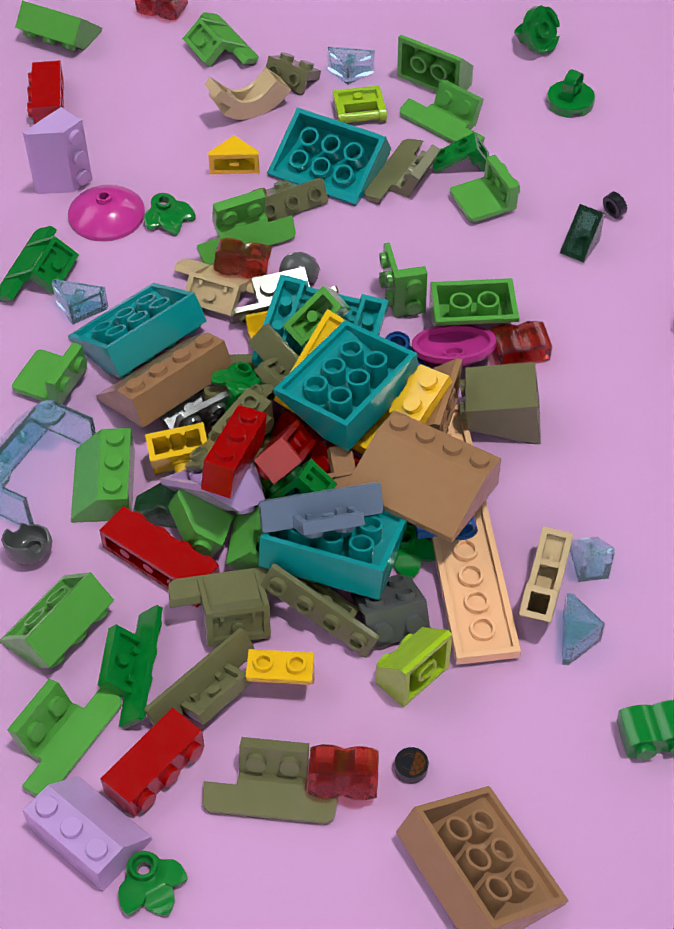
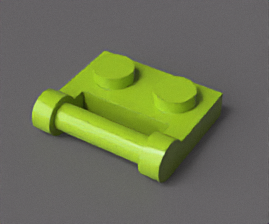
M380 85L332 90L338 121L344 123L369 120L387 121V111Z

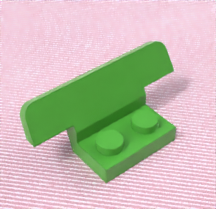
M203 12L182 38L208 66H211L225 49L228 52H233L243 64H256L259 58L222 17L215 13Z
M445 79L439 82L433 104L426 107L408 98L400 107V116L434 135L454 143L460 138L474 133L471 129L477 124L484 99ZM476 133V135L479 137V139H480L481 142L483 143L485 137L482 136V135H480V134H478V133Z
M262 189L213 203L212 222L218 238L198 244L196 249L202 262L211 265L292 239L296 235L293 216L290 215L269 222L265 214L266 196Z
M48 679L7 729L23 753L39 762V765L23 783V789L36 797L47 785L65 780L120 711L121 698L100 687L83 708L71 702L59 682Z

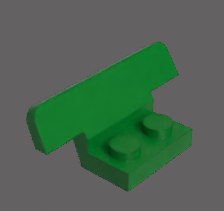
M47 226L37 229L1 282L0 301H12L23 283L28 282L30 279L53 295L59 289L79 254L54 236L57 231L54 227Z

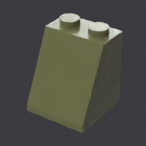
M535 362L465 367V379L460 380L461 396L465 397V401L460 402L461 419H467L468 430L532 444H541L540 400Z

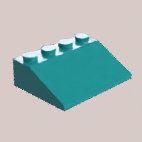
M297 107L267 174L281 180H288L297 185L322 178L327 196L357 206L365 195L367 187L385 165L391 151V146L386 136Z
M152 283L69 334L68 338L71 342L83 345L84 353L106 373L117 377H125L133 373L134 368L140 364L152 361L156 354L163 349L175 346L180 338L197 332L199 326L207 322L194 292Z
M344 320L273 389V393L322 438L349 451L391 407L393 400L400 395L407 384L408 378L418 368L417 353Z
M295 487L283 497L303 493ZM383 510L380 514L364 516L365 525L356 526L354 531L347 533H338L333 530L324 532L322 537L306 538L305 535L303 536L294 528L268 533L263 532L260 537L258 566L270 569L273 564H276L292 576L380 600L389 580L408 521Z

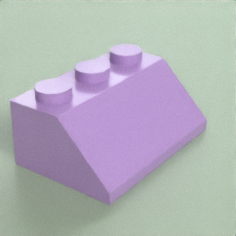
M60 107L22 132L35 192L38 194L75 192L93 179L82 119Z
M249 466L231 499L201 489L203 470L188 471L185 469L160 478L162 485L174 492L181 489L211 505L222 508L224 511H237V514L250 513L255 510L256 505H259V501L265 500L256 466Z
M79 776L47 785L22 810L29 828L102 891L126 868L128 860L135 853L142 851L152 841V837Z

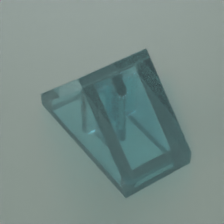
M328 47V69L345 84L349 85L374 73L375 50Z
M53 279L52 287L56 303L72 325L107 310L108 301L105 287Z
M599 537L572 540L570 554L578 582L609 579L615 555L614 547Z
M567 593L563 609L562 665H570L599 643L605 627V623L571 593Z

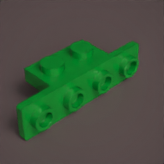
M155 605L139 614L135 634L117 624L108 628L97 685L123 698L119 727L123 729L143 721L146 716L144 709L147 706L149 688L153 680L152 670L154 659L157 655L156 646L159 631L162 627L163 607Z

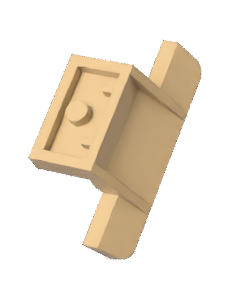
M182 259L175 264L174 271L189 275L185 290L196 294L201 308L231 316L232 309L237 308L241 292L254 293L251 279L254 278L252 276L192 259Z

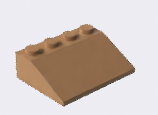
M210 333L185 339L105 389L96 397L98 401L143 428L210 385L212 374L215 371L229 368L232 362L225 341Z
M394 410L376 431L346 486L379 482L382 488L383 510L452 543L498 485L501 458Z
M490 786L415 806L396 831L457 929H524L566 905L569 901Z

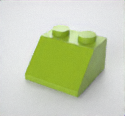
M422 627L414 635L412 633L408 634L391 654L386 653L377 662L376 684L404 708L449 668L452 633L444 629Z

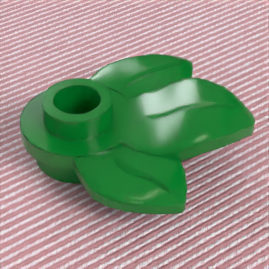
M168 193L154 195L151 199V208L144 216V222L148 230L161 226L174 236L179 234L183 221H194L196 219L195 212L188 203L177 201Z
M245 362L234 363L228 369L217 370L211 377V383L225 385L234 399L240 397L247 388L255 384H262L260 378L256 376L254 369Z
M407 524L402 539H408V541H401L394 562V569L398 574L414 578L421 569V562L435 561V554L432 542L425 538L418 539L415 527Z
M149 851L135 853L127 862V878L119 887L118 897L120 906L127 916L135 913L143 905L155 915H170L175 904L173 887L179 886L188 880L184 868L173 859H159L156 854ZM143 866L151 868L149 873L144 875L139 874L138 871Z

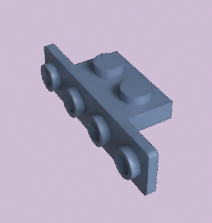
M379 482L259 501L261 530L264 533L294 528L303 536L305 535L306 538L322 537L324 532L333 530L338 533L352 532L354 527L365 525L364 516L383 512L382 488Z

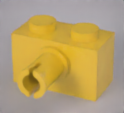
M203 422L145 434L154 474L173 470L177 473L186 469L184 466L190 460L191 452L207 441Z

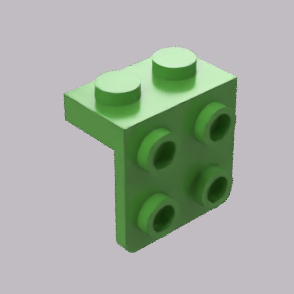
M496 155L486 157L484 177L450 188L451 197L470 222L481 221L517 209L518 194L520 193L519 182L511 176L506 165L501 163Z
M384 243L383 252L379 253L380 265L383 269V272H379V282L381 288H386L385 299L389 300L388 307H391L394 317L426 313L428 278L426 267L421 266L398 270L390 243Z
M72 342L63 356L42 349L35 351L12 383L13 391L60 407L87 369V359L85 358L83 345Z

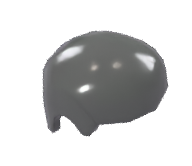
M293 252L283 258L280 263L279 272L304 267L308 282H312L314 285L318 279L320 267L316 259L308 253Z
M21 523L19 529L15 532L6 529L1 538L8 557L20 565H31L39 562L49 554L53 543L48 529L39 524L27 525Z

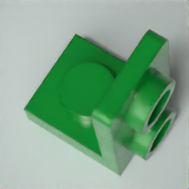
M474 132L441 148L433 162V170L438 173L469 157L473 165L477 164L481 171L484 172L486 157L489 156V151Z
M310 459L301 466L298 464L285 475L284 479L281 478L275 484L271 483L267 488L270 493L265 500L282 497L295 487L302 493L334 489L337 483Z

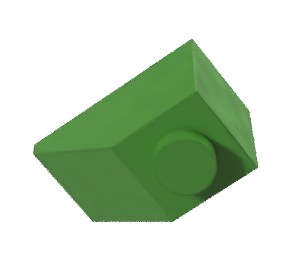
M322 286L283 327L301 347H304L327 309L343 318L351 308L333 288Z
M179 489L168 504L182 539L188 542L195 551L202 555L213 557L223 546L234 515Z

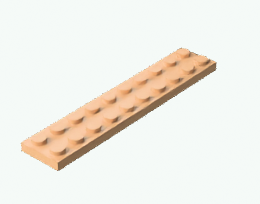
M456 405L447 434L473 445L467 419H461L460 405ZM486 500L474 514L478 532L474 537L466 540L455 539L452 543L441 537H431L449 632L452 633V647L456 665L520 658L521 654Z

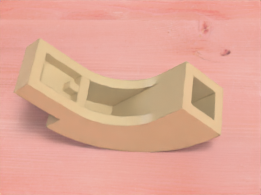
M266 67L250 85L241 89L227 88L211 77L204 84L210 91L209 97L225 116L237 120L251 119L271 111L291 91L280 76Z
M545 526L542 527L529 582L526 583L521 603L520 616L548 623L552 622L574 533Z

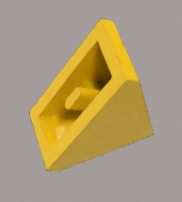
M235 135L208 152L210 174H260L259 151Z

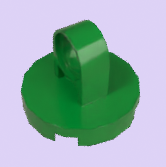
M543 5L534 6L526 12L523 23L514 30V33L519 42L526 43L531 51L537 54L551 52L559 41L560 36H556V27H560V22L557 14L551 7H544Z
M570 69L563 81L556 82L550 86L546 100L550 104L549 109L552 112L566 118H572V114L581 113L582 117L591 112L594 107L595 94L590 86L583 83V73Z

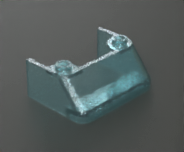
M47 400L40 402L16 419L0 438V516L19 525L21 523L27 525L34 524L27 497L5 488L10 481L11 473L48 430L76 443L83 444L96 434L92 417L56 401Z

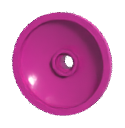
M99 185L87 189L72 201L68 210V219L72 229L81 237L93 241H113L124 238L140 227L145 216V207L141 197L134 191L118 185Z
M469 324L432 327L418 333L412 340V351L417 353V357L437 367L458 358L462 359V368H465L487 358L496 348V337L491 331Z

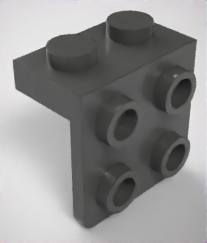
M202 389L159 418L166 430L202 422L204 426L208 425V427H211L224 415L230 396L227 391H224L205 400Z
M398 574L389 577L380 600L351 592V597L362 614L364 625L380 636L373 648L400 642L408 634L412 633L414 635L422 627L430 628L426 598L410 576L406 577L405 575Z

